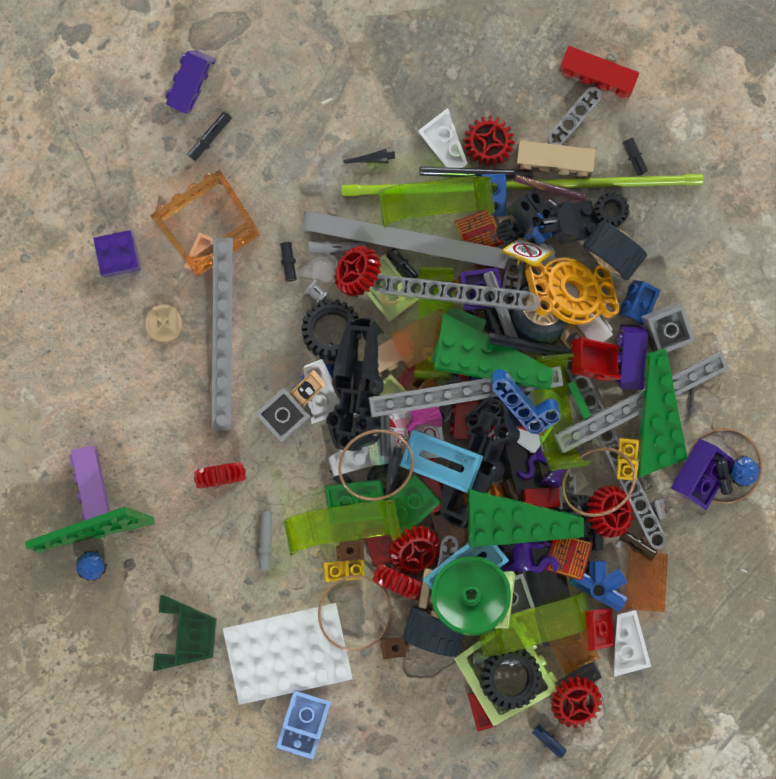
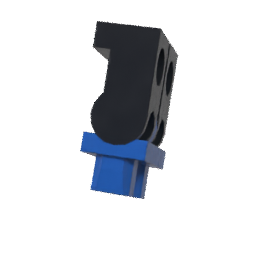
M536 188L504 209L508 216L512 214L519 223V227L525 233L524 236L527 240L532 237L537 245H540L552 236V232L541 234L538 230L544 228V226L538 227V220L548 218L551 210Z

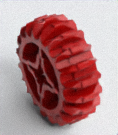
M482 116L481 123L475 119V126L472 124L468 126L471 131H465V135L468 137L464 138L463 142L469 144L464 146V150H470L467 153L468 157L474 155L472 162L479 159V166L484 161L486 162V167H489L490 162L496 167V160L503 164V157L506 159L510 157L507 152H513V148L510 146L514 145L515 141L509 139L514 137V133H508L511 130L510 126L504 128L506 121H503L501 124L498 123L499 117L492 121V116H489L488 121H486L485 117ZM483 128H491L487 134H476ZM496 130L502 134L504 144L495 137ZM492 134V143L485 149L487 145L486 140ZM473 139L482 145V153L475 148ZM501 149L498 154L487 156L489 150Z
M365 246L351 247L350 252L345 251V256L341 257V261L336 263L338 267L334 269L336 274L333 276L335 284L341 292L351 297L364 295L365 291L370 292V287L375 286L374 282L379 280L377 276L382 273L380 271L382 267L380 264L381 259L377 256L376 252Z
M241 462L201 468L194 471V482L199 489L242 482L246 479V469Z
M612 485L598 488V490L593 492V496L589 497L591 503L587 504L589 511L586 513L598 514L615 508L626 498V492L621 490L620 487ZM628 499L616 511L603 516L589 517L587 521L592 522L590 527L595 529V533L600 534L602 537L615 538L628 532L627 528L632 526L630 521L634 519L631 513L634 511L631 509Z
M412 525L409 530L405 527L404 532L398 531V537H393V542L390 543V560L397 570L400 569L402 573L407 572V574L411 575L414 572L418 575L419 571L424 572L426 568L432 569L431 564L437 563L436 558H439L441 547L440 541L436 537L435 532L430 531L428 527L423 528V526L419 525L416 528Z
M383 564L378 565L377 569H375L372 580L376 584L412 600H418L421 596V581Z
M575 675L574 680L568 677V682L566 683L561 680L562 686H555L557 692H551L553 699H550V704L552 705L550 709L554 713L555 719H558L562 725L565 723L568 728L572 725L577 729L579 724L581 727H584L585 722L591 724L590 719L592 717L597 719L595 712H601L599 706L602 705L600 699L602 695L598 692L599 688L591 680L587 681L586 677L580 679ZM589 695V702L586 706L585 702L588 699L587 696ZM566 698V699H567V702H566L565 708H564V710H563V702H564V699Z

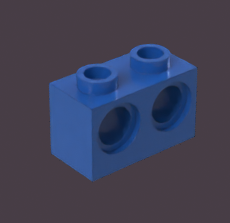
M482 174V181H478L479 192H482V199H479V211L490 208L487 206L488 203L495 201L497 205L491 208L493 215L506 216L504 211L506 209L505 174ZM490 183L497 184L494 189H489L487 186Z

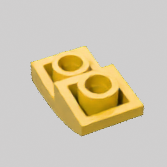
M619 438L618 450L632 461L637 480L639 440ZM618 454L617 479L633 480V472L629 462L622 455Z
M364 560L322 563L324 582L337 581L350 575L365 576ZM350 578V579H346V580H356V579H362V578Z

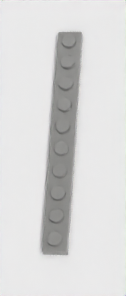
M213 238L211 430H231L233 238Z
M718 351L673 374L672 380L675 395L677 396L728 370L729 368L723 353ZM645 389L553 435L561 453H565L640 415L641 409H644L643 391Z
M560 366L552 367L551 387L563 386ZM479 379L370 397L368 399L371 417L497 397L492 389L490 379ZM518 385L523 392L539 390V388Z

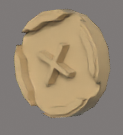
M158 305L153 307L147 314L145 328L152 339L168 343L180 335L183 329V319L176 308L170 305Z

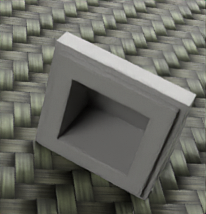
M665 498L651 502L658 520L670 516Z

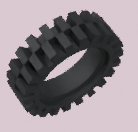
M327 299V303H323L322 300L318 306L314 304L312 310L308 309L306 312L307 316H304L301 327L307 349L312 351L316 357L319 355L320 359L328 358V361L336 358L340 344L329 346L319 342L314 335L316 323L326 315H338L347 322L359 318L358 313L354 312L352 306L348 307L346 302L340 303V300L335 299V302ZM357 331L358 345L362 336L361 331Z
M502 647V649L494 650L495 652L488 655L489 658L483 661L484 667L480 668V671H482V675H479V680L482 681L480 687L484 689V695L488 697L489 701L503 708H522L523 705L530 704V700L536 698L535 693L540 691L538 688L539 684L542 685V680H540L542 672L538 669L540 665L535 662V657L531 656L529 652L515 647ZM510 659L517 660L526 670V685L518 694L505 696L496 688L494 682L495 671L502 662Z

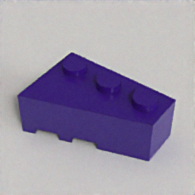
M198 50L184 53L180 59V64H182L180 70L176 71L173 76V87L166 94V105L185 114L191 113L201 92L202 83L209 76L206 74L209 66L214 64L216 59Z
M620 324V334L618 335V374L621 376V379L615 380L620 389L643 390L648 333L643 325Z

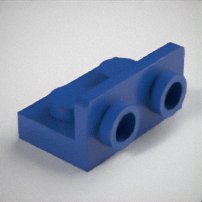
M633 280L628 287L626 298L621 304L619 315L644 325L641 316L652 312L661 290L644 281Z

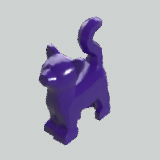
M552 428L536 452L528 457L526 461L528 472L518 471V477L525 481L531 480L536 472L534 462L538 461L551 469L544 475L539 485L546 484L549 487L559 488L562 485V474L568 468L571 458L577 456L581 450L575 447L565 453H561L555 448L558 445L553 436L558 432Z
M547 541L516 543L515 548L512 550V558L506 556L509 561L500 569L503 572L517 573L521 571L538 573L542 572L547 564H551L555 572L558 570L559 565L557 559L553 556L542 558L538 565L534 563L532 547L541 549L551 546Z

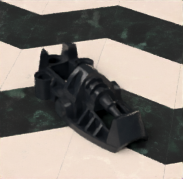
M357 318L348 321L338 348L332 385L335 390L341 391L340 403L334 406V411L330 412L326 418V424L329 427L336 449L344 450L347 444L356 436L381 428L380 420L377 417H371L368 398L380 396L384 388L383 380L378 376L377 340L378 335L384 334V331L372 318ZM357 331H361L364 340H366L363 361H358ZM354 413L360 414V416L357 417L356 420H354L353 432H351ZM377 433L362 436L353 442L347 451H360L363 447L375 444L381 436L374 435Z
M492 397L483 400L465 418V424L469 427L467 434L471 437L466 450L483 456L472 490L481 493H488L493 481H498L502 478L504 465H502L503 461L499 460L505 443L514 444L519 440L520 431L517 426L522 427L520 421L501 400ZM493 418L498 420L493 431L496 437L495 442L494 438L487 436ZM450 461L448 468L460 473L464 471L463 465ZM444 484L440 515L453 526L464 529L468 527V502L457 511L453 510L452 508L462 491Z

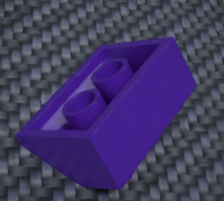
M699 438L688 459L684 462L681 471L675 478L671 489L707 510L720 488L719 481L716 478L718 475L717 460L725 458L728 463V469H730L734 459L717 446Z

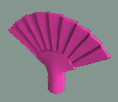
M430 407L412 410V420L405 428L412 432L418 424L442 426V416L439 408Z

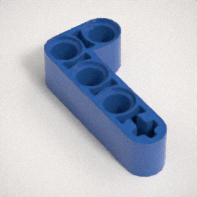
M498 369L492 373L493 391L529 433L539 434L559 421L560 411L555 400L547 399L535 406L505 370Z

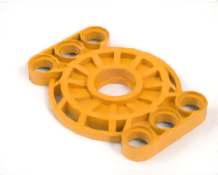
M556 258L545 266L541 263L537 266L530 264L525 270L530 292L537 295L540 302L547 306V310H544L541 306L535 310L540 316H546L552 312L553 315L569 324L584 325L595 320L600 313L606 318H612L619 312V304L611 273L602 265H598L591 271L587 266L574 259ZM532 268L537 269L539 275L534 274ZM597 271H601L604 274V278H601ZM565 284L575 286L578 291V298L572 297L566 291ZM536 285L542 287L543 293L537 290ZM602 288H605L609 295L604 294ZM606 305L611 306L613 312L608 311ZM593 313L594 316L592 318H589V315Z

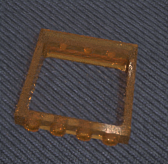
M220 169L215 173H207L200 183L189 185L187 191L183 194H175L171 202L166 205L160 204L156 208V212L150 215L153 222L196 277L213 267V244L194 257H191L163 221L216 185L220 184L223 186L245 221L244 224L223 237L233 238V253L259 236L256 225Z

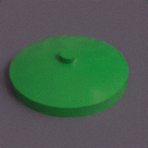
M466 556L449 562L437 574L432 586V604L437 617L447 628L463 635H480L491 631L503 621L511 603V589L506 575L495 563L482 557Z

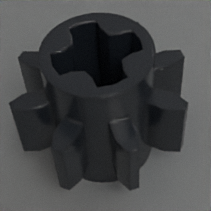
M507 219L498 223L499 227L496 228V236L500 241L505 240V244H509L518 239L517 236L520 234V229L516 222L511 223V220Z

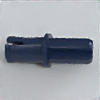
M538 724L531 733L544 744V748L547 747L558 758L563 757L567 750L554 738V735H550L541 724Z

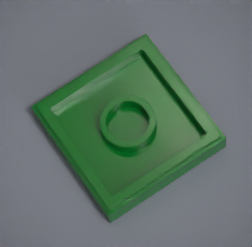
M573 381L565 385L564 389L579 421L590 417L591 414L576 383Z

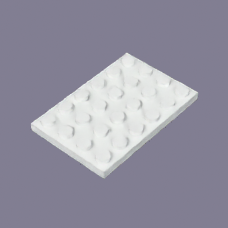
M336 603L322 606L321 622L324 631L336 644L346 647ZM318 607L223 628L239 705L293 693L294 690L303 691L353 679L347 651L331 644L320 629Z

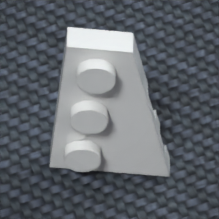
M448 108L418 130L419 135L444 167L465 168L468 165Z
M322 359L307 364L303 368L305 377L314 370L327 384L309 402L312 424L325 420L327 415L334 411V406L340 403V394L333 388L332 378Z
M369 446L363 447L357 452H345L341 465L342 474L371 466ZM339 450L328 458L333 477L339 475L338 465L343 450Z
M636 610L616 615L614 677L651 667Z

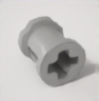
M316 280L304 291L305 294H309L316 301V305H319V302L329 295L328 291L325 292L317 285Z

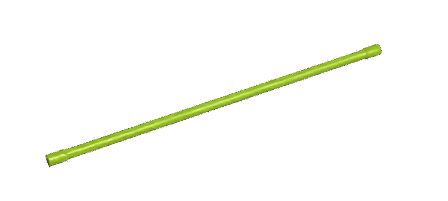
M685 174L676 176L506 181V190L662 185L693 186L703 185L704 177L703 174ZM478 182L342 185V196L479 191ZM490 183L487 188L494 189L497 184Z

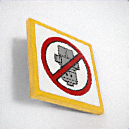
M518 238L501 251L503 254L518 259V265L523 263V261L526 262V268L530 264L537 266L553 252L521 238Z

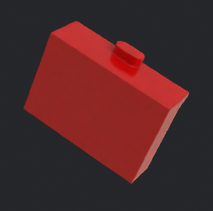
M582 337L573 339L572 374L605 381L621 379V376L618 374V345Z

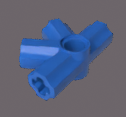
M589 561V575L584 573L582 581L570 578L568 582L618 612L624 607L628 598L615 591L627 583L626 578L619 568L606 575V561ZM596 585H601L603 591L600 595L596 596L593 593V589Z

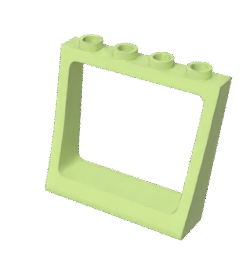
M517 618L510 619L509 627L514 628L527 652L535 657V662L540 665L538 669L542 672V677L548 686L547 689L535 694L536 698L534 700L531 699L530 704L523 705L522 708L500 711L498 706L489 701L488 697L484 695V689L480 687L482 681L479 680V674L469 658L471 653L508 628L494 629L454 658L493 726L550 696L551 692H557L555 689L556 676L552 671L548 672L545 667L548 665L546 659L542 654L538 655L535 650L538 648L533 638H528L525 633L528 631L523 621L519 622Z

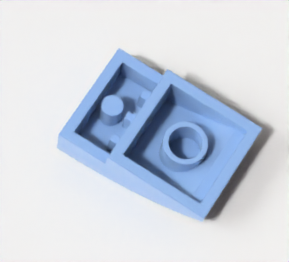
M294 690L276 749L313 760L331 702Z

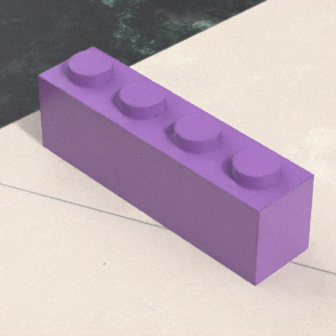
M92 445L71 450L72 455H69L70 464L74 466L76 472L73 474L75 485H78L80 491L77 493L79 504L83 505L84 510L81 512L82 520L84 521L110 512L97 446Z

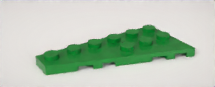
M445 313L443 314L434 370L491 380L492 373L495 370L502 369L511 376L517 385L545 390L551 389L553 369L515 349L492 345L488 342V335Z
M666 349L646 354L644 374L646 388L643 391L644 409H641L639 432L641 446L637 458L639 459L638 477L688 459Z
M468 489V545L470 548L584 537V518L582 516Z
M124 506L27 540L25 545L26 549L32 550L35 553H41L46 551V549L93 538L101 539L106 535L153 525L155 521L153 516Z

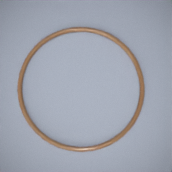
M720 428L711 430L699 438L703 439L707 435L719 431L734 432L746 438L753 445L759 458L760 474L758 475V480L748 493L730 501L712 500L715 503L730 504L746 498L757 487L762 475V458L757 446L748 436L734 429ZM699 438L696 440V442H695V443L693 444V446L691 447L690 452H689V454H688V457H689L690 453L692 452L694 445H695V444L697 443V441L699 440Z
M380 429L367 431L356 436L344 448L339 459V477L346 490L355 497L369 501L383 500L398 493L408 483L414 468V456L408 442L397 433ZM377 432L392 434L402 440L410 452L411 468L407 479L396 491L383 497L368 498L354 493L346 485L342 477L341 465L345 452L353 442L367 434Z
M596 448L581 454L569 465L563 477L562 493L566 503L575 512L589 517L603 516L616 511L625 504L634 490L636 483L634 465L624 453L612 448ZM595 451H613L622 455L629 462L633 472L632 487L626 498L615 508L598 514L584 513L574 508L565 494V481L572 466L583 456Z
M350 575L338 579L324 592L318 607V622L323 635L331 644L346 651H361L372 647L385 635L391 622L392 608L388 594L382 586L376 584L384 593L389 607L388 622L380 637L362 648H346L332 641L324 631L321 622V607L329 590L337 583L350 578H362L376 584L369 577Z

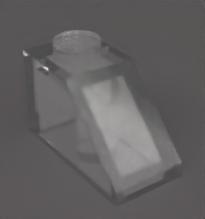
M324 254V257L319 256L297 270L296 276L334 285V275L336 274L339 261L333 255Z

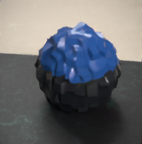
M743 455L741 458L735 459L729 469V472L732 474L731 479L733 483L740 487H748L754 484L760 474L759 464Z
M85 551L77 559L76 571L80 578L86 579V581H95L100 579L101 575L106 572L107 564L101 559L99 551Z

